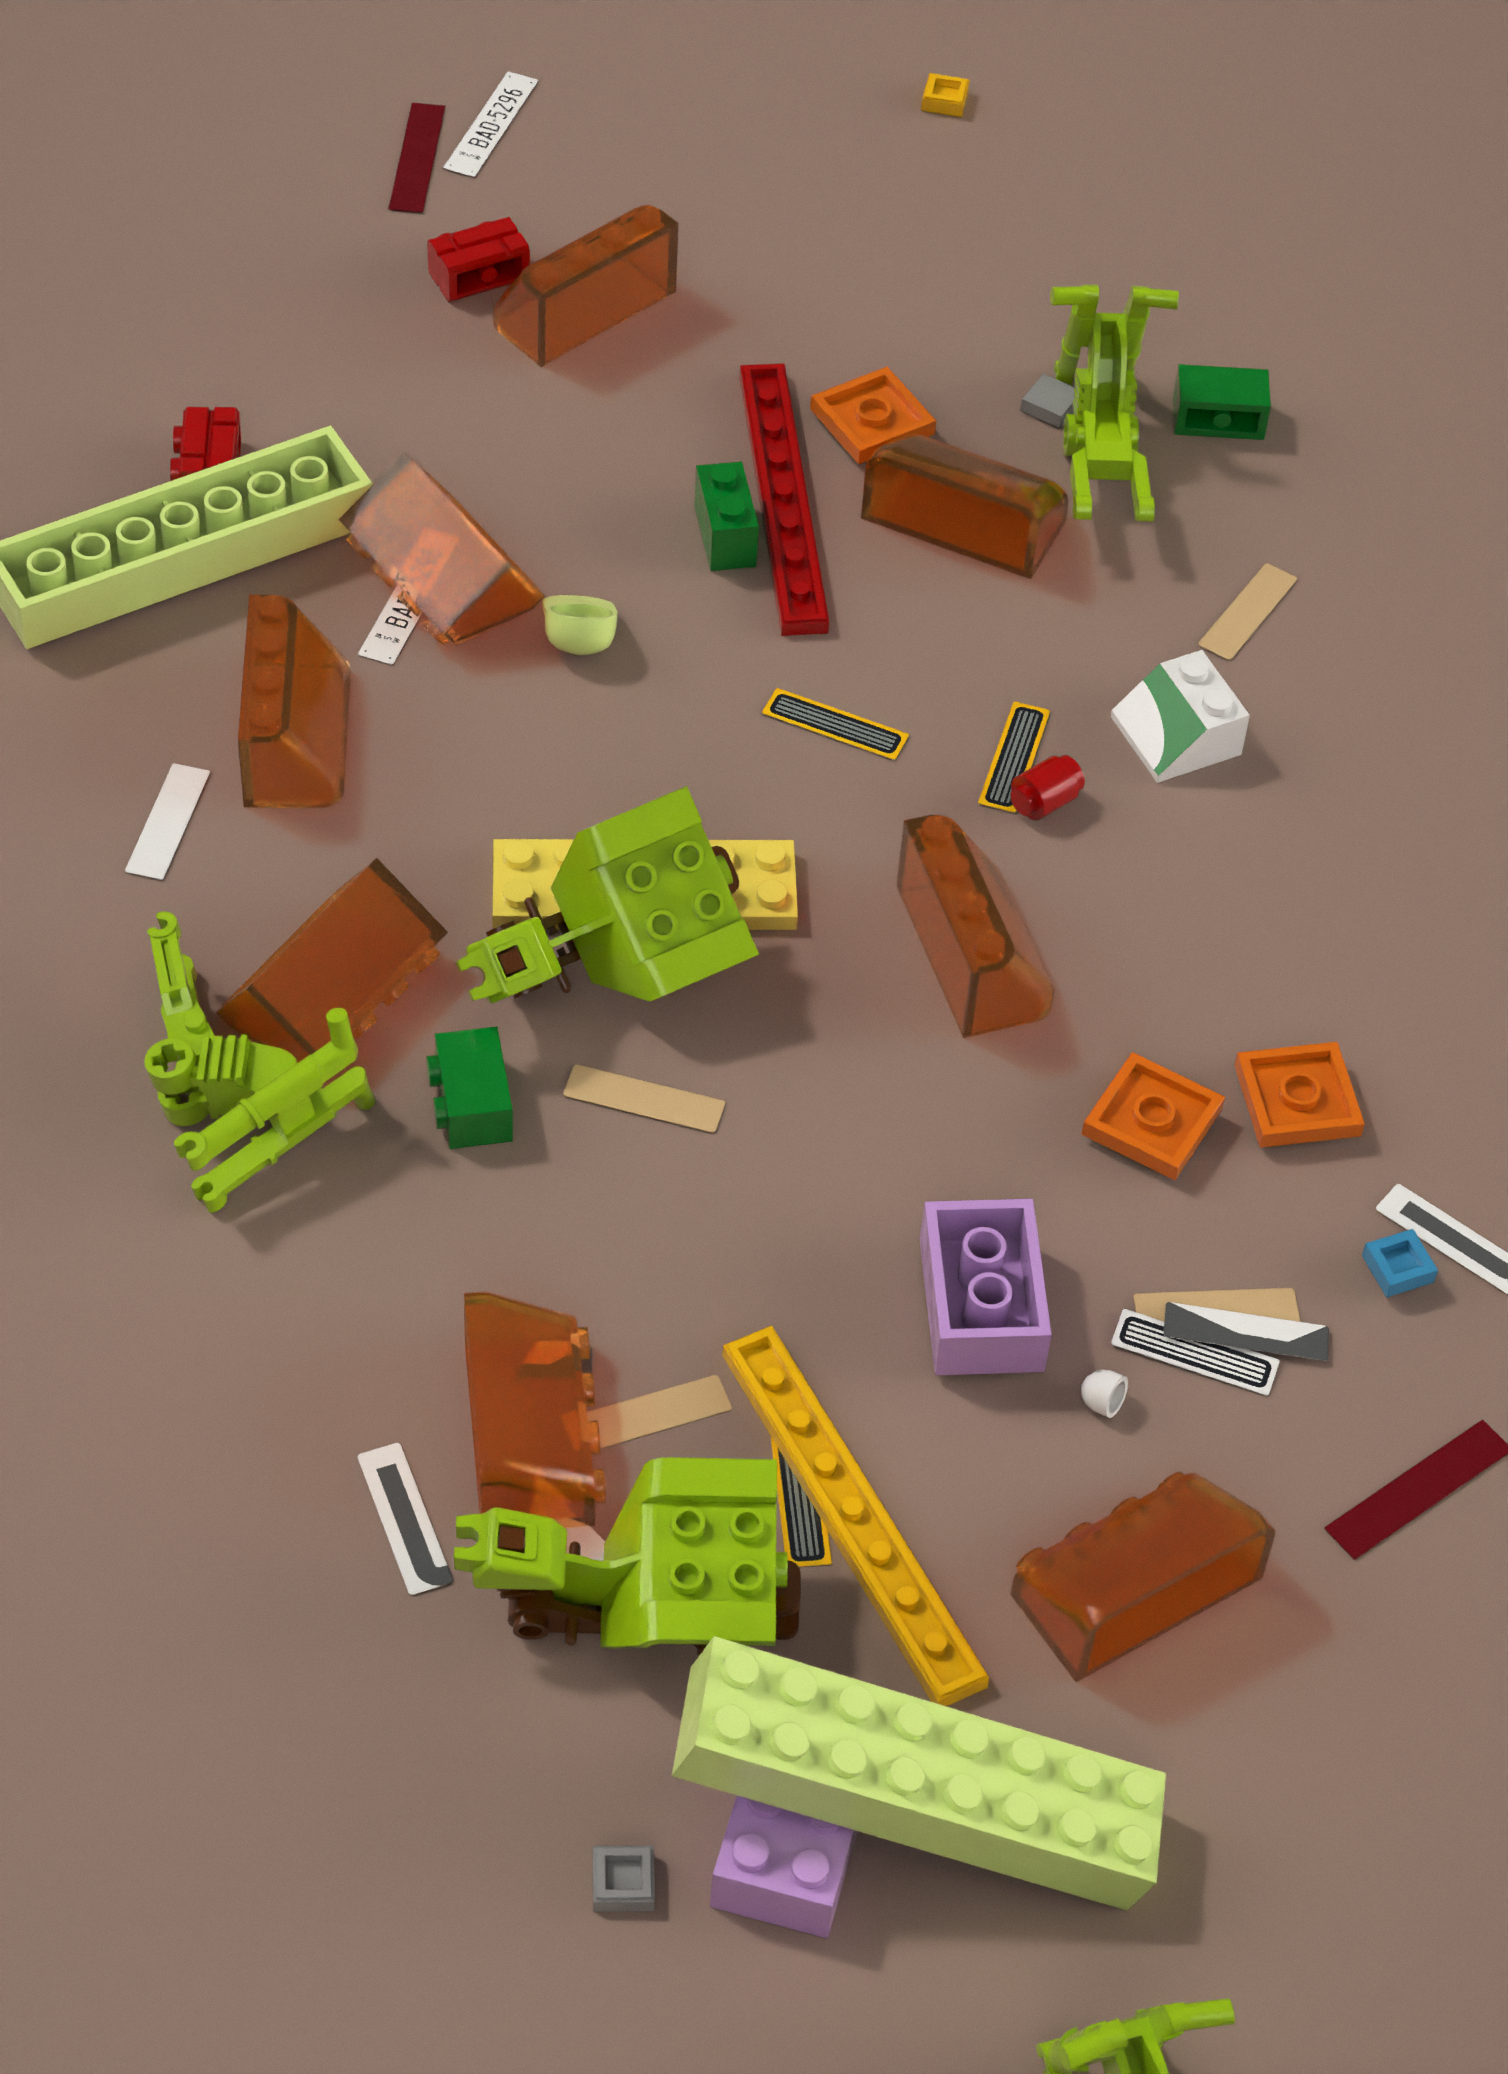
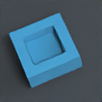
M1414 1229L1365 1243L1362 1257L1386 1298L1435 1282L1438 1269Z

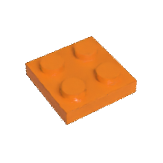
M888 366L811 396L810 410L858 465L935 434V418Z
M1338 1042L1237 1052L1234 1066L1260 1148L1362 1136L1365 1123Z
M1132 1052L1085 1119L1081 1135L1175 1181L1222 1111L1225 1096Z

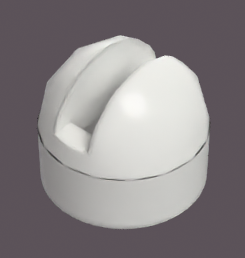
M1097 1370L1088 1375L1083 1381L1081 1397L1086 1406L1094 1412L1111 1418L1118 1412L1125 1399L1128 1379L1126 1376L1111 1370Z

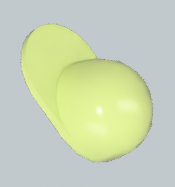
M556 595L542 600L546 636L556 649L573 655H590L602 652L611 645L616 633L618 616L616 607L612 602L579 595Z

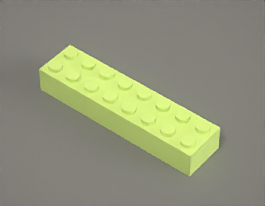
M330 425L0 540V608L24 647L29 649L372 526L375 524L373 483Z
M715 1636L691 1666L672 1771L673 1777L1126 1911L1157 1883L1166 1773Z

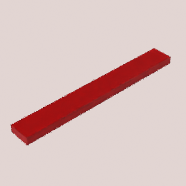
M785 363L740 365L739 378L781 636L828 634L829 617Z

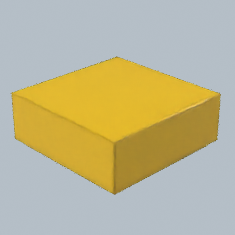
M929 73L922 97L921 111L962 117L969 93L970 80Z

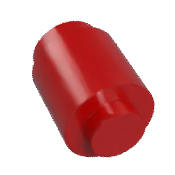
M1068 755L1060 757L1051 756L1013 778L1010 794L1011 802L1021 815L1027 816L1032 820H1040L1078 797L1079 791L1085 785L1084 774L1079 764Z

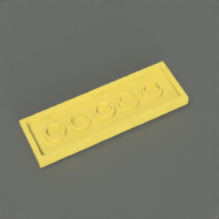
M493 839V929L513 920L516 924L530 919L524 904L525 899L528 897L534 899L542 919L561 912L551 886L574 839ZM709 840L711 847L720 846L729 854L739 878V887L732 894V897L748 929L797 930L798 909L794 840Z

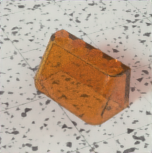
M643 205L632 209L527 266L494 303V328L542 367L676 292L679 223L664 211L651 205Z
M908 434L878 447L868 460L865 467L861 519L1032 579L1066 522L1069 500L1063 488L1051 480L920 434Z
M406 452L339 519L352 533L346 539L347 542L364 559L367 560L371 555L377 561L371 567L373 571L391 588L396 583L403 590L397 596L399 600L417 617L422 612L426 615L428 620L423 626L442 645H445L449 640L455 645L466 642L533 610L546 597L539 587L454 496Z
M249 594L238 731L244 807L326 808L336 804L343 797L345 791L351 683L350 664L347 658L294 602L280 595Z
M934 814L904 820L896 887L963 1038L1029 1024L1047 1017L1053 1005L1054 986L1000 869L951 818Z
M375 858L339 887L215 1013L231 1029L240 1034H247L248 1038L255 1043L284 1049L290 1052L297 1062H300L332 1041L326 1014L333 1008H343L347 1011L352 1035L355 1040L362 1036L378 1019L372 1011L381 1002L387 1007L390 1006L410 986L404 978L413 969L420 974L440 955L435 946L448 931L382 862Z
M491 1292L463 1293L464 1344L479 1514L498 1507L550 1517L565 1528L595 1526L596 1504L606 1503L604 1470L593 1469L591 1455L600 1454L601 1450L598 1420L588 1421L586 1407H595L593 1373L583 1374L581 1360H590L588 1327H577V1320L574 1315Z
M1176 1472L1164 1479L1155 1491L1140 1499L1137 1497L1125 1499L1112 1510L1110 1515L1096 1523L1084 1522L1077 1525L1059 1543L1046 1550L1043 1547H1038L1026 1553L1016 1565L1017 1573L1013 1578L1010 1595L1074 1681L1078 1682L1261 1580L1276 1531L1260 1511L1198 1473L1193 1472L1184 1475L1182 1472Z

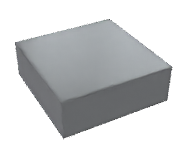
M1043 374L1022 398L1020 411L1060 428L1064 424L1066 414L1074 412L1073 399L1075 387Z
M654 1845L593 1846V1912L654 1911Z

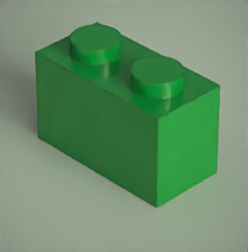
M1178 365L1173 393L1174 435L1264 440L1271 409L1268 369Z
M742 461L696 465L694 507L710 571L756 567L759 525Z
M498 1027L436 1033L435 1055L426 1056L429 1087L439 1086L441 1097L433 1098L436 1129L446 1128L449 1149L513 1142V1109Z

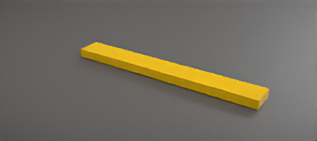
M771 1325L723 1345L722 1356L930 1701L947 1707L988 1688L989 1677L773 1326Z

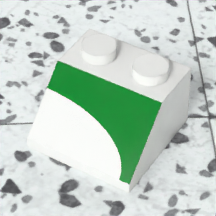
M1203 650L1160 663L1111 711L1112 720L1157 783L1241 755L1250 717Z

